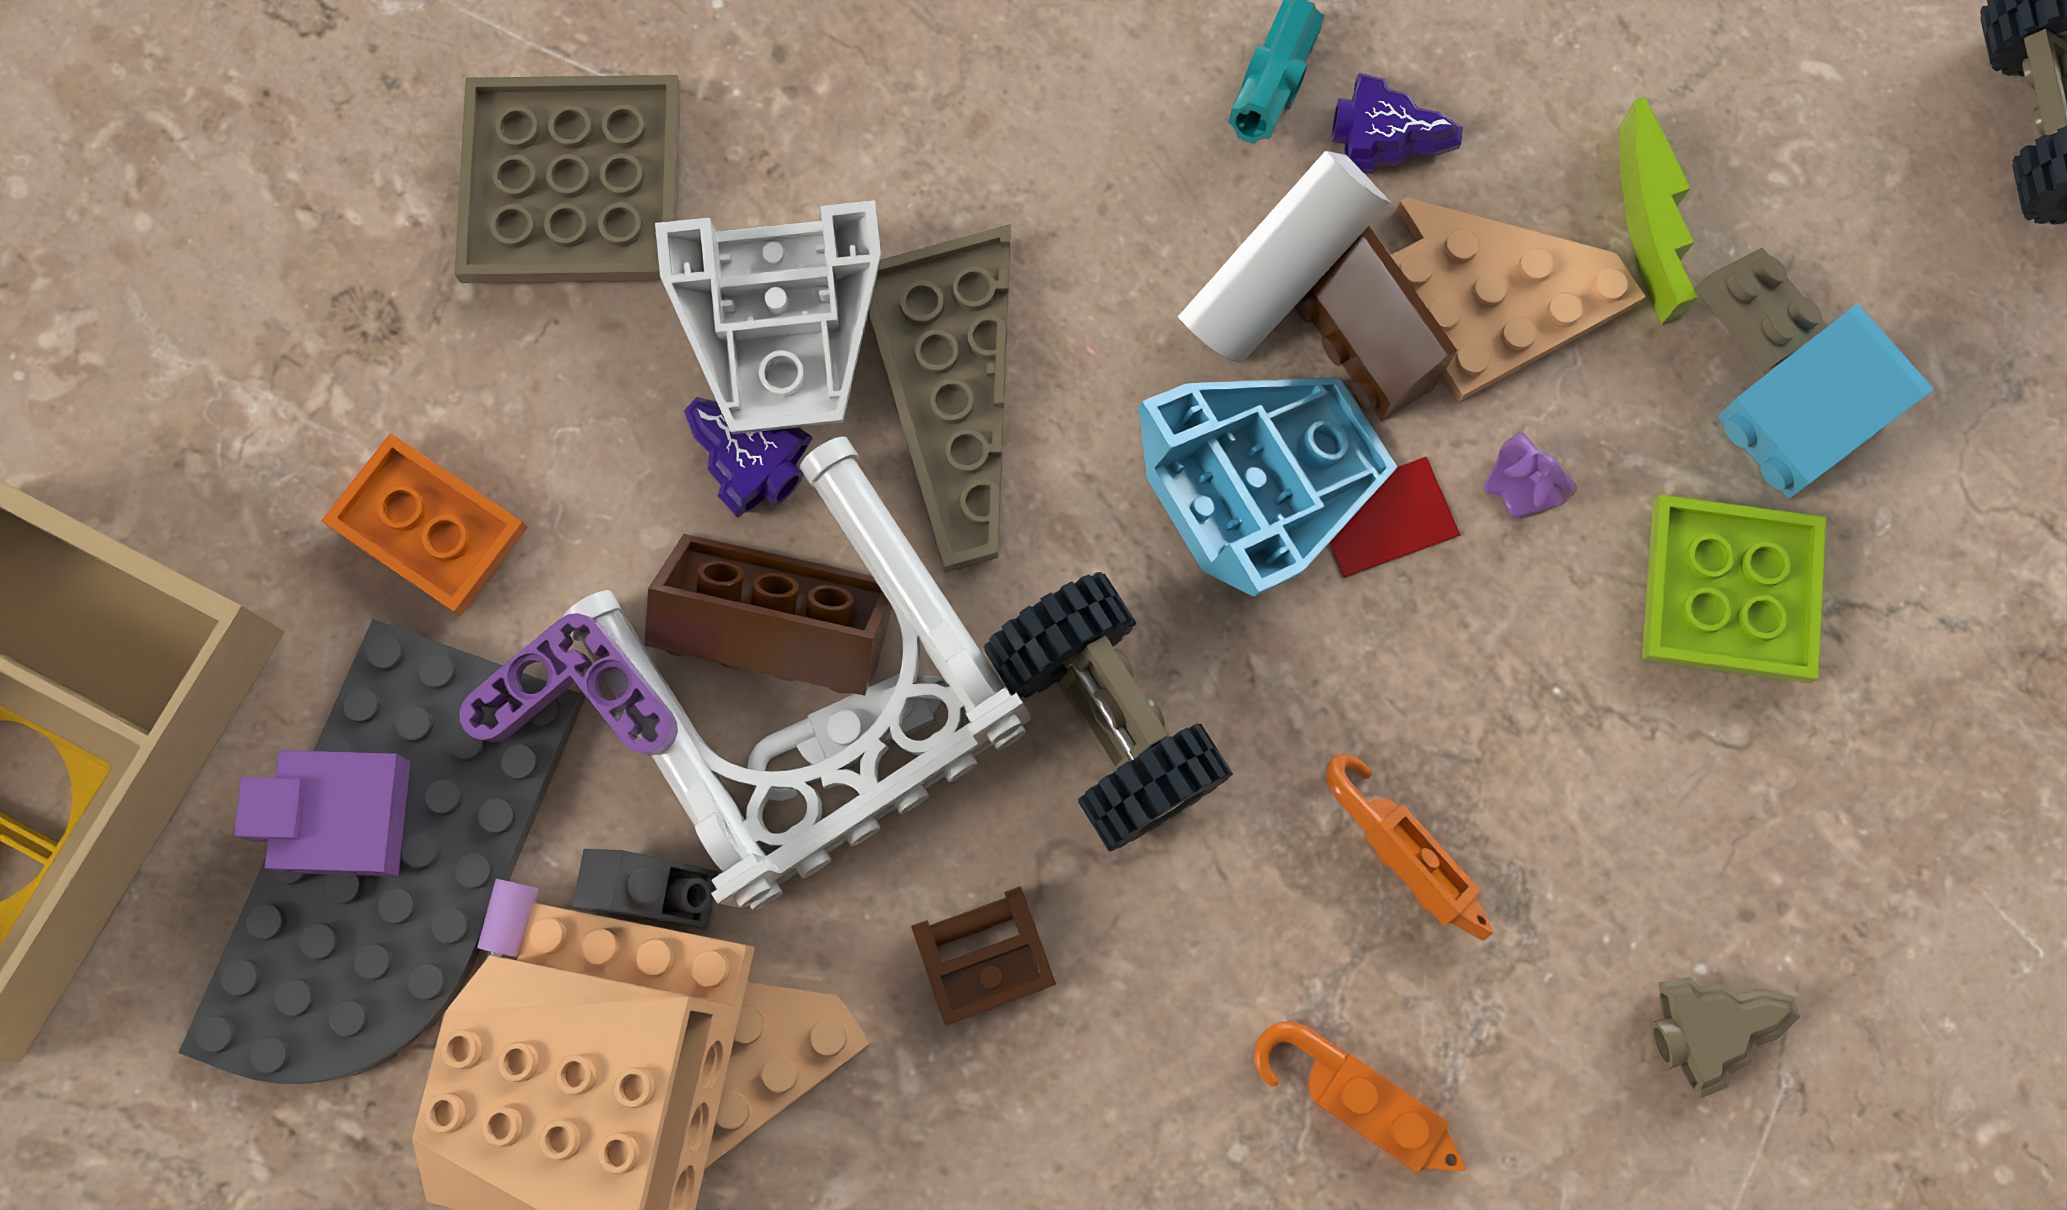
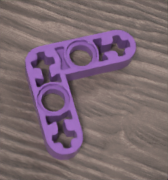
M579 613L568 614L557 620L473 690L462 702L459 711L460 723L464 731L471 737L488 742H500L513 735L572 684L576 683L620 740L632 751L648 756L660 755L673 745L678 733L677 721L671 710L607 630L596 620ZM574 629L584 633L590 631V634L584 639L585 643L595 655L602 657L600 660L592 664L585 654L574 649L568 650L574 643L570 636ZM607 651H608V652H609V656L604 657L605 654H606ZM541 662L548 671L547 684L538 693L528 694L521 685L522 673L528 665ZM589 668L586 674H584V669ZM619 668L625 672L628 686L622 697L608 701L602 696L599 684L606 672ZM505 685L509 693L522 702L523 705L520 708L518 705L507 702L498 709L495 717L499 723L495 727L485 724L480 725V722L485 717L484 711L481 709L485 703L497 707L511 697L502 691ZM641 695H643L644 700L637 702ZM635 705L645 717L653 720L659 718L660 722L655 726V731L659 736L655 741L644 737L638 739L637 735L642 731V726L635 716L624 712L621 718H619L618 713Z

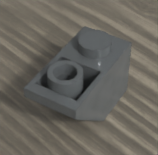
M583 849L572 907L630 918L708 929L714 898L711 893L715 891L712 879L718 876V871L624 850Z

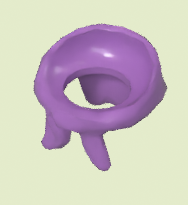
M1518 432L1503 443L1496 464L1485 482L1484 490L1486 493L1502 497L1509 515L1512 518H1520L1565 504L1576 492L1577 486L1562 471L1553 457L1540 451L1524 433Z

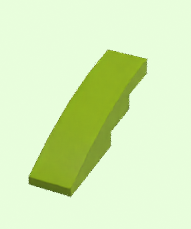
M1644 96L1634 101L1620 123V178L1627 226L1638 267L1662 325L1681 318L1698 298L1680 261L1694 244V240L1677 208L1691 187Z

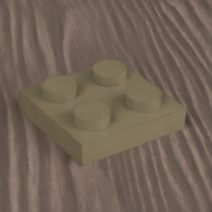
M1763 247L1708 275L1694 288L1763 373L1779 365L1828 327L1822 319L1818 306L1799 292L1787 277L1786 269L1782 263L1775 257L1768 255Z

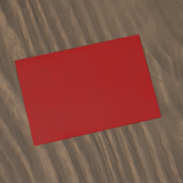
M1423 457L1398 466L1329 544L1343 577H1347L1460 536L1461 534L1427 457Z

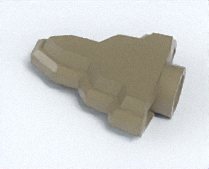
M1691 977L1658 982L1663 1018L1651 1023V1036L1662 1063L1669 1069L1680 1066L1696 1096L1703 1098L1729 1087L1730 1074L1751 1065L1756 1046L1779 1039L1800 1018L1793 996L1765 990H1756L1738 995L1723 983L1699 986Z

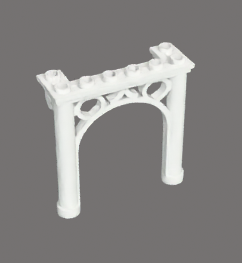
M846 437L831 439L815 448L803 459L800 469L811 486L816 488L892 605L901 628L903 658L899 679L887 706L872 726L844 750L819 763L788 771H757L731 764L714 753L699 736L626 618L622 607L612 591L604 590L591 594L578 601L563 615L564 617L568 614L579 613L599 622L673 713L678 727L675 742L667 751L660 755H652V758L693 823L703 846L722 871L720 875L712 879L717 890L711 894L717 904L742 909L750 905L753 911L766 906L783 893L779 886L797 873L804 879L818 872L832 861L828 854L846 841L849 842L851 847L865 841L881 828L877 822L879 819L895 809L898 810L899 814H904L917 807L929 797L926 788L943 777H946L948 782H953L964 776L977 766L978 763L974 758L992 745L995 746L997 751L1011 745L1026 733L1023 725L1031 720L1027 709L1017 693L1011 696L1006 687L1004 688L857 464L860 457ZM574 629L571 632L575 641H582L594 662L600 660L602 657L595 655L585 643L584 639L590 634V631L584 633ZM920 643L949 686L948 688L931 683L916 684L920 664ZM607 651V653L605 654L604 657L609 656V652H608V651ZM611 669L603 677L618 699L626 692L628 679L625 672L621 669ZM641 695L637 702L644 700V696ZM925 698L942 700L948 708L946 725L939 732L933 733L930 738L923 741H914L908 738L903 731L902 720L909 702ZM635 705L624 711L634 715L641 724L642 731L638 734L640 738L644 737L652 741L657 739L659 735L655 731V726L660 722L659 718L653 720L645 717ZM962 711H965L970 723L960 729L962 725ZM891 732L892 739L903 750L920 756L882 781H879V762L881 757L890 749L882 741ZM860 761V775L848 770V768ZM718 773L739 783L756 787L747 805L746 820L718 776ZM822 781L825 789L835 786H849L854 788L860 795L820 821L823 803L819 792L809 784ZM774 790H798L805 796L807 802V812L804 819L781 834L771 833L765 827L762 815L764 807ZM764 842L780 848L767 855L761 844Z

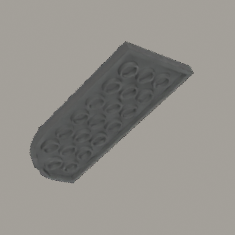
M372 619L314 751L398 754L411 761L399 876L280 873L266 869L265 858L178 1053L252 1080L278 1084H311L357 1075L377 1067L397 1056V1052L413 1042L426 1029H431L455 1000L474 966L480 951L477 946L495 880L509 881L585 697L579 692L566 689L513 735L503 741L488 742L471 737L464 731L460 723L459 711L462 702L473 690L503 665ZM522 673L521 685L528 694L538 693L547 684L545 680ZM505 685L502 691L511 697L497 707L485 703L481 708L484 711L485 717L480 722V725L485 724L495 727L499 723L495 717L498 709L507 702L518 705L520 708L523 705L522 702L513 697Z

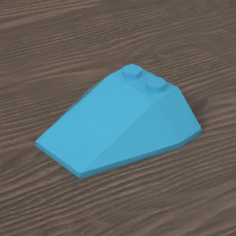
M1341 377L1186 383L1144 400L1138 406L1146 478L1203 572L1253 597L1298 577L1397 468Z

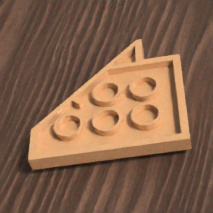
M1411 198L1401 200L1397 207V212L1417 242L1390 256L1457 349L1442 377L1458 403L1634 309L1646 298L1617 253Z
M747 982L704 1171L872 1044L839 996Z

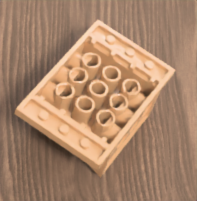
M532 903L517 960L489 955L444 1013L412 1136L426 1202L454 1208V1210H695L755 947Z

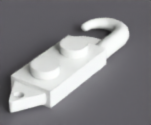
M900 673L869 687L865 696L853 694L807 715L808 718L766 736L752 750L748 758L747 769L765 771L768 762L772 758L796 747L803 758L811 765L828 759L844 750L861 737L878 719L895 690ZM918 675L916 684L943 683L946 685V688L949 687L944 678L940 676ZM937 698L911 700L902 720V728L905 735L907 736L934 724L933 716L943 701ZM891 732L882 741L885 745L894 742ZM775 789L769 800L784 801L794 798L797 795V790Z

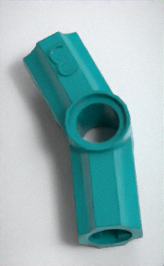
M1283 0L1264 45H1258L1252 56L1241 91L1233 104L1228 123L1234 127L1237 138L1252 144L1261 139H1270L1284 109H1291L1307 70L1308 64L1306 61L1313 50L1318 34H1320L1325 16L1316 9L1314 3L1307 0Z

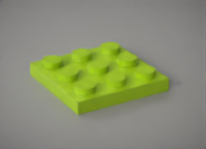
M1661 494L1653 500L1642 660L1802 683H1812L1818 680L1826 517Z

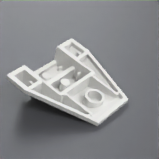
M875 200L820 206L822 221L718 232H716L710 217L655 223L661 280L732 434L843 423L881 260Z

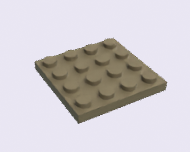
M678 76L466 77L455 276L459 282L510 283L661 280L655 223L677 221L681 84Z

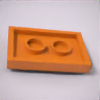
M389 433L321 520L336 533L460 617L528 528L523 521L391 433Z

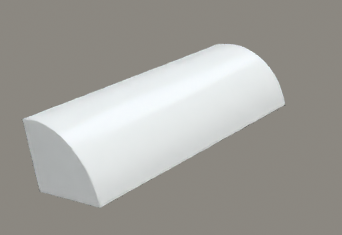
M1325 151L1178 317L1201 341L1214 351L1232 361L1243 363L1391 201L1347 155Z

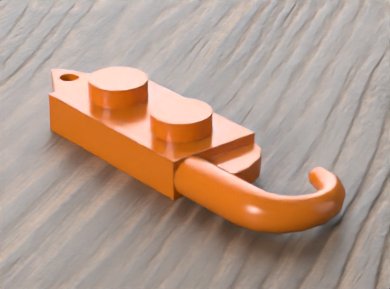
M1345 753L1333 756L1326 765V780L1329 789L1336 800L1368 834L1365 839L1375 849L1379 859L1396 872L1413 891L1419 904L1431 912L1443 926L1452 923L1482 941L1494 933L1477 898L1481 891L1479 887L1403 804L1398 806L1391 800L1384 798L1374 799L1369 802L1348 779L1345 769L1355 771L1363 778L1368 779L1371 777L1372 771L1363 761Z
M1295 1021L1278 1022L1268 1027L1258 1038L1254 1049L1255 1067L1260 1077L1271 1087H1276L1279 1084V1078L1271 1070L1269 1064L1270 1053L1280 1043H1291L1315 1059L1309 1071L1307 1086L1309 1096L1320 1108L1414 1173L1419 1174L1422 1168L1466 1171V1166L1447 1130L1450 1124L1449 1121L1310 1027ZM1449 1154L1454 1157V1162L1450 1166L1445 1161L1446 1156Z

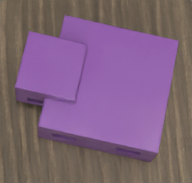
M279 750L276 778L241 777L234 836L251 842H268L265 868L276 872L398 877L411 761L398 754Z

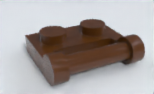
M1021 886L1005 891V898L951 918L929 925L928 920L911 926L945 1026L1056 986ZM1014 919L1019 935L942 962L937 947Z

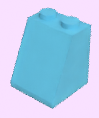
M1857 303L1734 399L1717 417L1724 424V430L1729 439L1738 447L1745 448L1757 462L1765 481L1774 489L1782 491L1789 500L1928 395L1934 388Z

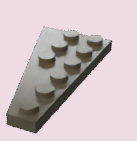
M1011 224L881 259L868 312L945 573L998 558Z

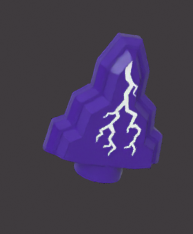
M1359 73L1355 81L1352 100L1339 98L1337 101L1331 142L1345 144V155L1364 174H1373L1378 165L1399 166L1410 155L1434 157L1459 149L1462 142L1463 127L1438 111L1418 108L1409 94L1389 89L1385 79Z
M696 397L684 410L695 441L709 453L708 471L721 485L718 497L737 518L751 511L764 499L773 506L779 505L793 493L801 482L803 472L796 464L813 439L811 435L801 428L732 434L716 401Z

